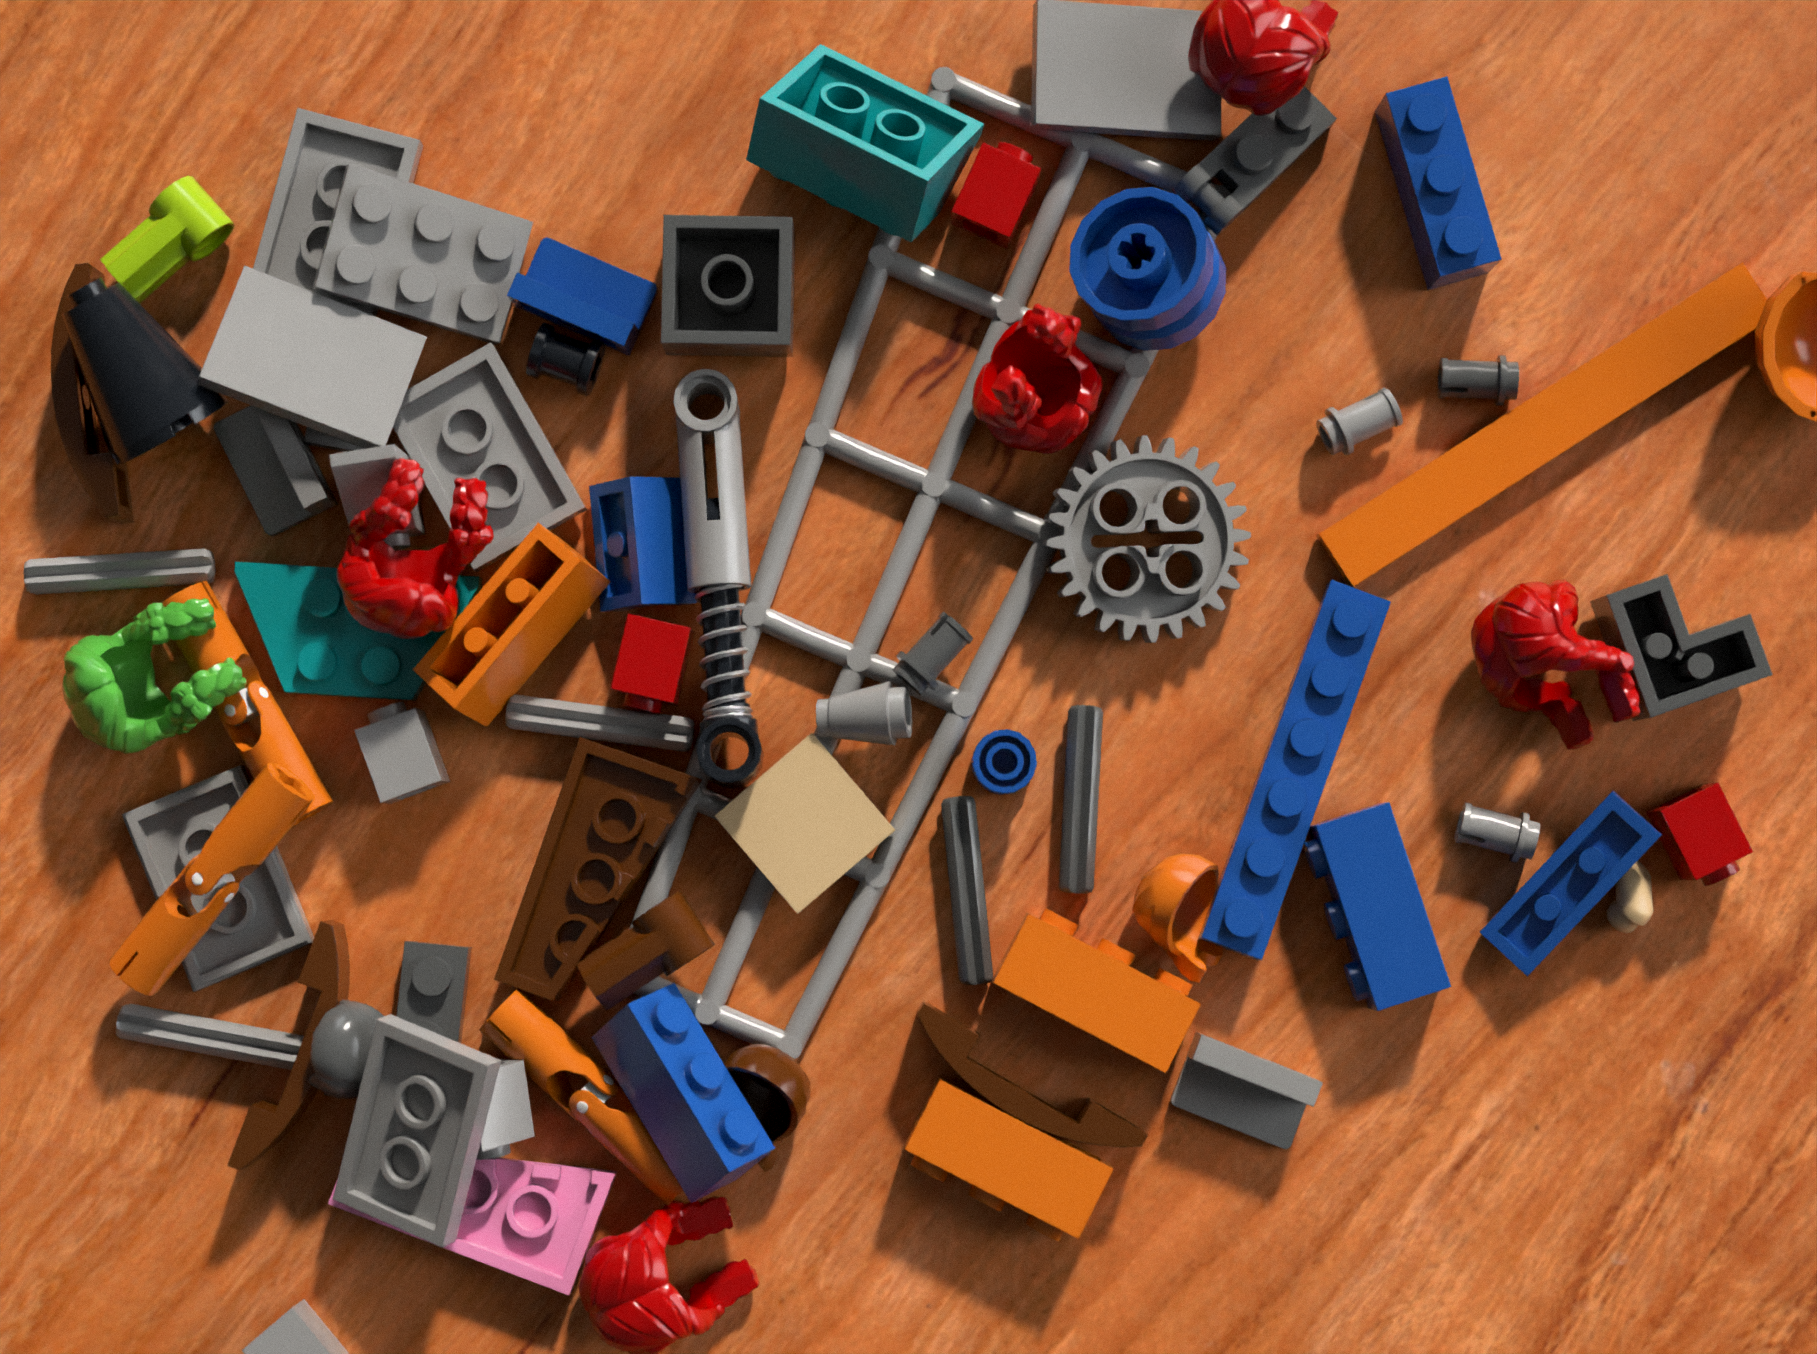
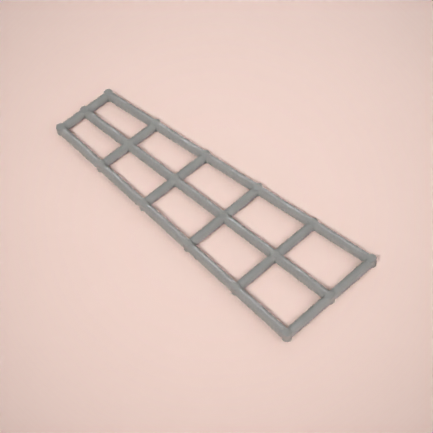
M941 67L933 72L926 96L949 106L952 99L1065 147V151L1002 296L898 253L897 250L901 237L888 234L878 228L746 599V607L741 611V625L748 627L745 631H742V645L749 649L746 654H743L744 669H749L761 633H765L842 666L830 697L861 689L865 677H868L879 683L891 681L893 687H907L910 696L947 712L890 822L896 831L878 845L872 859L865 856L844 874L860 883L785 1030L725 1005L775 889L758 867L754 871L702 994L675 984L697 1021L701 1024L713 1027L750 1044H765L780 1049L794 1059L798 1058L802 1053L1047 571L1046 568L1050 565L1057 550L1042 547V541L1059 536L1060 528L1051 525L1038 516L951 480L977 419L972 407L975 380L981 368L991 361L994 346L1003 333L1015 322L1020 321L1027 310H1032L1025 307L1089 158L1169 192H1172L1177 183L1188 173L1097 133L1031 129V105L957 75L948 67ZM1210 182L1225 199L1232 194L1224 185ZM1202 212L1200 213L1199 217L1204 222L1207 217ZM1205 225L1206 230L1215 241L1217 236ZM888 276L992 319L928 469L834 430ZM1079 330L1075 344L1091 362L1119 373L1071 468L1078 467L1090 474L1092 469L1087 454L1098 450L1104 456L1106 455L1159 350L1143 351L1132 347L1129 351ZM825 453L917 492L853 643L770 608ZM1067 474L1061 488L1074 491L1077 487ZM1055 498L1047 514L1063 513L1066 506ZM943 503L1030 540L1033 543L959 688L935 679L938 683L936 689L932 690L928 687L922 695H919L893 672L892 669L898 663L878 655L876 652L939 505ZM816 727L814 735L832 755L839 739L832 737L820 738ZM700 732L685 774L700 778L702 782L658 848L632 921L668 898L697 813L717 820L714 815L733 800L707 789L709 778L703 772L697 756ZM723 740L713 750L714 763L717 760ZM658 976L634 992V994L644 997L673 982Z

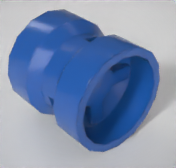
M1008 729L996 730L984 736L974 749L971 760L972 772L977 782L987 791L999 795L1012 794L1025 787L1034 776L1037 766L1036 752L1030 741L1021 733Z

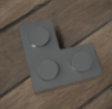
M1668 574L1590 601L1605 644L1616 647L1622 652H1629L1634 659L1633 670H1630V673L1640 693V714L1632 718L1633 721L1651 718L1773 675L1751 614L1689 634Z

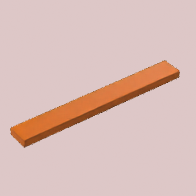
M1740 263L1325 529L1316 537L1348 586H1356L1755 330L1767 298L1744 263Z

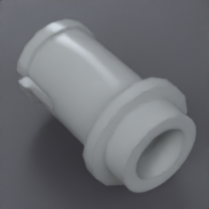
M1384 387L1378 390L1377 393L1337 411L1334 407L1326 409L1325 417L1317 420L1316 424L1319 435L1330 454L1334 455L1342 451L1345 455H1349L1354 452L1355 444L1389 428L1402 425L1403 418L1393 394Z
M1465 802L1458 819L1455 842L1460 844L1467 843L1509 854V860L1515 863L1518 862L1520 857L1531 860L1539 839L1540 823L1531 821L1529 813L1522 812L1519 817L1472 806L1471 803Z

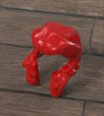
M1213 0L1199 16L1192 32L1188 51L1190 71L1199 75L1205 86L1214 94L1222 95L1227 104L1235 108L1247 109L1256 116L1271 114L1302 91L1309 77L1312 65H1319L1331 51L1328 37L1335 27L1338 11L1332 9L1326 2L1312 0L1310 5L1304 7L1301 12L1292 7L1282 6L1279 0Z
M1035 304L1033 310H1027L1021 320L1009 327L995 344L991 361L981 368L975 380L972 407L974 415L980 421L986 423L991 434L1000 443L1007 447L1024 451L1052 454L1066 448L1087 428L1089 424L1088 416L1092 415L1097 409L1098 398L1102 390V377L1090 359L1075 344L1078 337L1077 334L1081 328L1080 318L1073 315H1062L1056 313L1051 308Z
M398 458L393 462L392 468L389 471L388 482L381 489V495L374 499L371 507L360 511L351 520L348 527L350 534L347 537L344 556L337 568L336 577L338 585L343 591L346 608L361 625L377 632L389 633L401 639H416L425 636L430 631L440 632L451 628L458 612V595L455 585L459 574L463 572L467 564L472 563L486 545L492 542L494 535L491 526L486 525L488 510L485 507L488 502L486 481H480L477 478H456L454 480L453 505L450 510L451 529L449 530V542L438 545L430 550L395 551L390 545L382 541L392 532L405 530L409 525L412 516L410 512L418 504V494L424 488V479L422 477L424 469L415 460Z
M1565 579L1554 580L1549 585L1543 582L1521 583L1510 588L1506 593L1487 605L1475 618L1471 630V644L1481 684L1485 685L1490 694L1498 699L1499 706L1524 713L1529 711L1542 712L1546 717H1549L1551 724L1558 729L1561 739L1568 750L1581 748L1584 745L1590 744L1594 739V735L1590 727V720L1585 714L1582 703L1574 698H1570L1573 692L1569 684L1565 681L1551 683L1540 678L1525 680L1522 677L1535 676L1550 670L1565 672L1595 670L1601 691L1612 713L1613 721L1616 723L1635 718L1639 715L1640 693L1630 673V670H1633L1634 659L1629 652H1622L1620 649L1608 646L1602 641L1589 640L1577 634L1574 626L1578 620L1579 599L1575 587Z
M713 1196L702 1202L697 1200L686 1204L680 1200H673L668 1206L664 1204L663 1208L655 1210L646 1221H643L631 1231L616 1236H606L594 1243L585 1256V1268L580 1280L579 1292L583 1306L589 1313V1319L593 1328L605 1343L620 1351H627L630 1354H659L677 1340L691 1337L692 1334L697 1336L708 1332L714 1325V1321L720 1319L725 1313L726 1307L732 1306L739 1298L746 1297L755 1288L759 1287L760 1283L756 1270L749 1265L747 1259H743L741 1262H729L723 1267L722 1271L712 1273L705 1282L701 1281L695 1284L689 1290L690 1299L687 1304L679 1292L669 1283L665 1254L666 1245H679L685 1240H701L708 1234H716L725 1228L732 1229L731 1207L727 1204L728 1199L726 1197Z

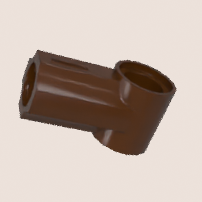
M681 891L676 892L631 922L634 927L614 940L611 939L576 964L585 983L605 1010L610 1009L661 974L665 973L666 976H669L715 945Z

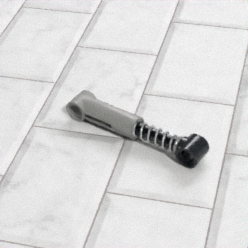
M700 369L690 372L681 379L675 389L673 401L676 411L687 591L697 593L695 600L701 604L702 610L696 621L703 626V636L700 637L697 643L704 648L705 658L700 661L699 666L706 671V680L700 687L707 693L708 702L702 708L704 711L702 715L705 718L702 720L704 722L699 724L700 738L697 745V756L703 772L711 782L723 788L735 789L748 785L757 777L762 768L764 757L758 737L757 719L753 718L754 716L751 715L753 710L750 708V704L746 703V698H750L752 694L745 689V676H748L751 672L748 669H744L743 654H746L749 649L742 645V631H745L748 627L741 625L740 609H744L746 605L740 603L739 591L751 587L740 408L735 387L727 376L716 370ZM704 394H714L724 401V408L713 419H698L690 412V406L696 398ZM715 443L719 498H708L704 444ZM731 737L745 742L749 748L748 758L739 768L724 770L713 762V750L723 739Z

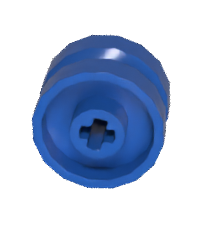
M1155 187L1125 189L1100 201L1081 221L1070 245L1069 272L1079 296L1092 310L1100 324L1120 343L1143 351L1171 349L1195 338L1215 318L1226 294V266L1215 241L1206 230L1198 213L1177 194Z

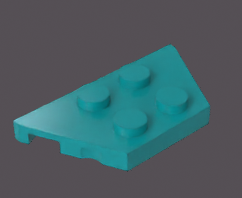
M235 562L234 572L284 692L416 701L426 682L413 669L446 630L440 632L430 631L425 636L416 639H401L389 633L377 632L361 625L346 608L343 591L337 582V568ZM459 575L455 585L458 595L456 618L482 589L483 579L481 577Z

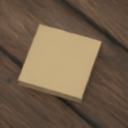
M813 733L809 734L714 815L797 914L896 831Z

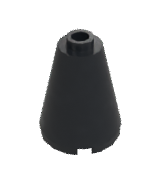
M100 277L66 296L73 308L63 313L62 316L108 451L113 456L117 465L128 462L176 436L175 433L191 423L196 424L229 402L225 395L197 384L202 368L120 282L107 288Z

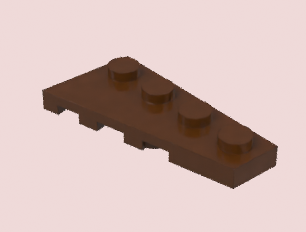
M579 737L494 980L551 1001H560L579 971L576 964L584 960L591 953L701 784L702 779Z

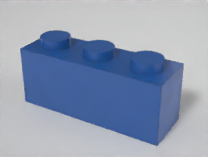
M1448 77L1386 93L1376 108L1375 114L1427 290L1489 273L1502 258Z
M1390 802L1378 803L1311 825L1309 832L1312 840L1304 842V851L1314 878L1325 877L1332 901L1324 903V911L1335 940L1345 937L1353 962L1345 964L1344 970L1354 999L1356 1001L1365 999L1369 1009L1380 1011L1451 987Z
M675 983L628 1003L591 1037L691 1203L737 1180L775 1149Z

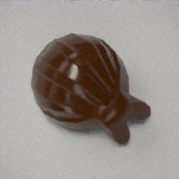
M752 1044L734 1051L724 1061V1065L775 1147L773 1151L758 1162L764 1172H767L773 1168L777 1160L780 1143L792 1134L806 1113V1105L810 1099V1081L797 1064V1061L784 1051L765 1044Z

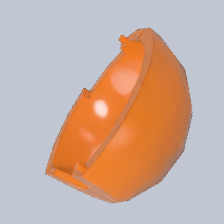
M1798 271L1789 275L1766 300L1755 330L1756 364L1769 392L1793 414L1817 422V273Z

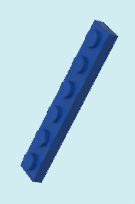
M1332 579L1327 583L1199 939L1257 961L1262 960L1388 612L1390 601Z

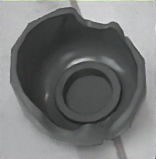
M341 1000L338 1006L327 1011L313 1032L311 1061L315 1073L309 1078L310 1085L324 1092V1095L339 1099L358 1098L376 1020L384 1017V1015L370 1005L351 1000Z

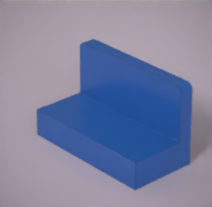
M546 237L541 240L526 276L518 272L516 273L507 297L519 309L591 340L603 341L605 346L630 356L658 289L656 284Z
M626 477L589 486L596 568L611 581L599 595L600 612H620L652 605H689L697 603L695 600L697 593L687 591L680 478Z

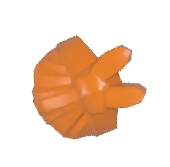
M1176 854L1165 858L1143 875L1134 894L1132 912L1137 922L1153 938V941L1164 948V951L1171 957L1181 974L1190 981L1200 983L1206 972V966L1217 965L1223 956L1222 947L1199 939L1217 888L1218 866L1200 855Z

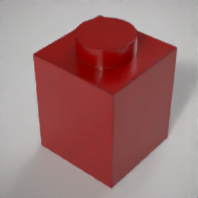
M983 142L951 211V224L1008 249L1039 182L1041 168L1031 164L1033 156L1025 150L1006 142H999L997 148Z
M628 613L610 688L615 692L625 694L623 706L656 714L661 713L663 703L678 706L695 634L692 628Z
M1719 783L1701 784L1646 811L1653 827L1662 834L1659 839L1680 880L1696 881L1701 878L1704 886L1715 884L1740 871L1736 861L1753 853Z

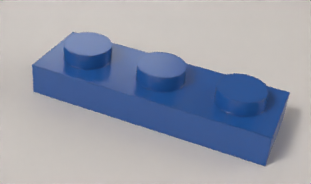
M1612 791L1488 922L1480 933L1528 976L1662 834L1616 792Z

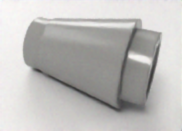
M891 681L832 696L829 699H818L816 702V723L820 738L832 737L835 739L895 745L897 739L910 738L912 735V707L908 688L893 687Z

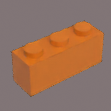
M538 522L455 619L451 628L443 633L414 667L413 671L454 709L488 727L508 703L509 698L517 693L611 581L569 544Z
M1047 908L1043 910L1039 919L1026 913L993 976L992 982L1166 1073L1201 1006V1003L1187 997L1193 985L1161 968H1158L1153 978L1130 967L1136 956L1135 954L1104 938H1101L1097 948L1074 938L1073 936L1079 925Z
M940 1075L905 1142V1150L915 1155L910 1165L942 1182H945L948 1174L951 1173L971 1183L972 1186L968 1195L1001 1212L1007 1202L1029 1213L1025 1224L1056 1241H1060L1064 1232L1079 1239L1114 1170L1109 1162L1056 1135L1025 1123L992 1102Z

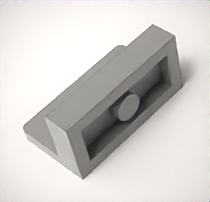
M252 405L215 423L214 431L263 529L268 535L276 536L338 504L309 445L304 442L305 437L298 423Z
M1196 1032L1170 1101L1175 1107L1277 1147L1288 1149L1292 1144L1306 1105L1314 1107L1323 1082Z

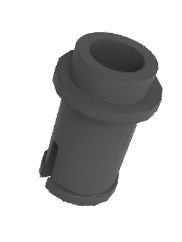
M1498 355L1496 361L1448 360V358H1440L1437 384L1439 399H1446V397L1494 399L1495 405L1503 406L1505 400H1516L1519 387L1518 362H1507L1505 355Z
M945 612L938 616L939 618L907 654L900 651L896 655L899 663L892 669L893 672L919 695H922L928 687L932 690L936 689L938 683L935 679L958 653L973 640V637L965 628Z

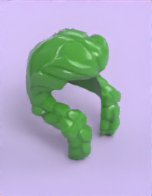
M190 599L185 603L171 602L166 607H163V603H152L142 612L138 613L134 617L133 622L117 631L114 635H91L84 637L66 652L64 656L66 673L62 683L64 700L71 710L74 724L85 738L102 747L125 754L137 753L162 739L174 737L176 734L189 733L198 722L208 717L212 707L223 703L225 697H230L245 689L247 680L242 676V669L230 657L226 658L224 663L214 664L208 670L197 671L188 682L183 681L177 684L170 693L171 702L155 685V672L150 655L153 645L167 643L170 639L182 640L190 635L201 636L206 634L209 629H214L216 627L214 608L208 599Z

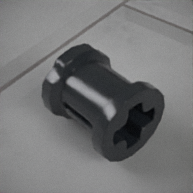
M542 323L529 353L526 374L536 379L544 375L575 385L579 394L589 396L602 366L605 342L597 339L593 340L590 344L555 333V328L552 325Z

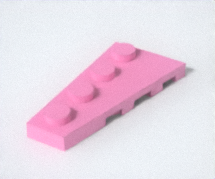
M499 1157L476 1160L456 1241L443 1248L570 1295L617 1171ZM335 1184L328 1202L329 1205L419 1238L334 1200Z

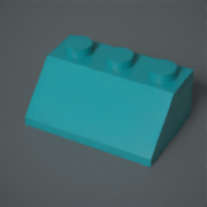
M820 44L760 97L746 161L770 172L777 179L789 181L823 198L834 207L845 209L879 226L881 230L888 234L899 236L912 242L941 212L982 134L984 123Z

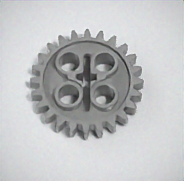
M1142 435L1136 438L1133 454H1130L1121 439L1111 442L1110 452L1112 461H1108L1098 450L1091 451L1087 454L1092 469L1090 474L1078 467L1070 468L1067 471L1077 488L1074 491L1062 488L1054 490V497L1066 507L1063 513L1057 512L1045 515L1044 520L1060 528L1059 536L1042 541V547L1060 550L1061 559L1050 564L1046 570L1047 573H1066L1069 580L1060 587L1057 594L1059 597H1065L1078 593L1081 599L1073 613L1076 617H1083L1093 610L1098 612L1094 630L1105 632L1114 621H1118L1119 640L1130 641L1137 625H1140L1145 643H1155L1159 635L1160 625H1163L1171 639H1178L1182 637L1183 631L1181 619L1185 618L1195 628L1204 627L1206 623L1201 607L1206 606L1214 611H1223L1226 607L1223 600L1217 594V590L1219 588L1228 590L1239 589L1240 584L1227 572L1230 566L1248 564L1249 559L1233 551L1234 543L1251 538V532L1234 529L1232 520L1240 517L1247 509L1246 506H1227L1225 498L1232 493L1236 484L1230 482L1216 486L1212 482L1220 466L1217 461L1209 463L1200 469L1195 467L1199 448L1195 446L1190 447L1177 458L1175 457L1174 438L1169 437L1163 439L1156 453H1153L1148 435ZM1171 489L1181 491L1189 500V515L1181 524H1175L1168 520L1163 511V499ZM1108 491L1120 494L1127 503V517L1118 527L1106 523L1100 514V501ZM1145 522L1147 531L1152 534L1196 531L1202 537L1198 544L1153 546L1148 549L1147 555L1145 547L1140 545L1096 548L1091 544V539L1094 535H1129L1142 532L1145 529ZM1175 552L1185 555L1191 562L1193 569L1190 581L1182 588H1177L1171 584L1165 572L1166 562ZM1111 555H1119L1125 559L1131 572L1127 585L1119 591L1108 587L1102 576L1103 564Z

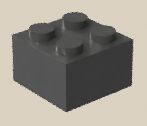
M663 215L661 344L666 355L793 357L795 264L793 217Z

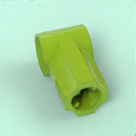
M193 176L180 178L164 189L149 208L150 216L100 259L111 275L140 303L189 260L198 261L219 248L233 232L235 226L232 220Z

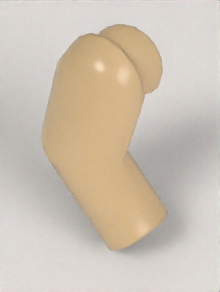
M1637 861L1615 884L1616 901L1610 904L1606 912L1610 924L1616 930L1623 933H1631L1638 925L1644 926L1647 924L1654 912L1651 875L1646 867Z

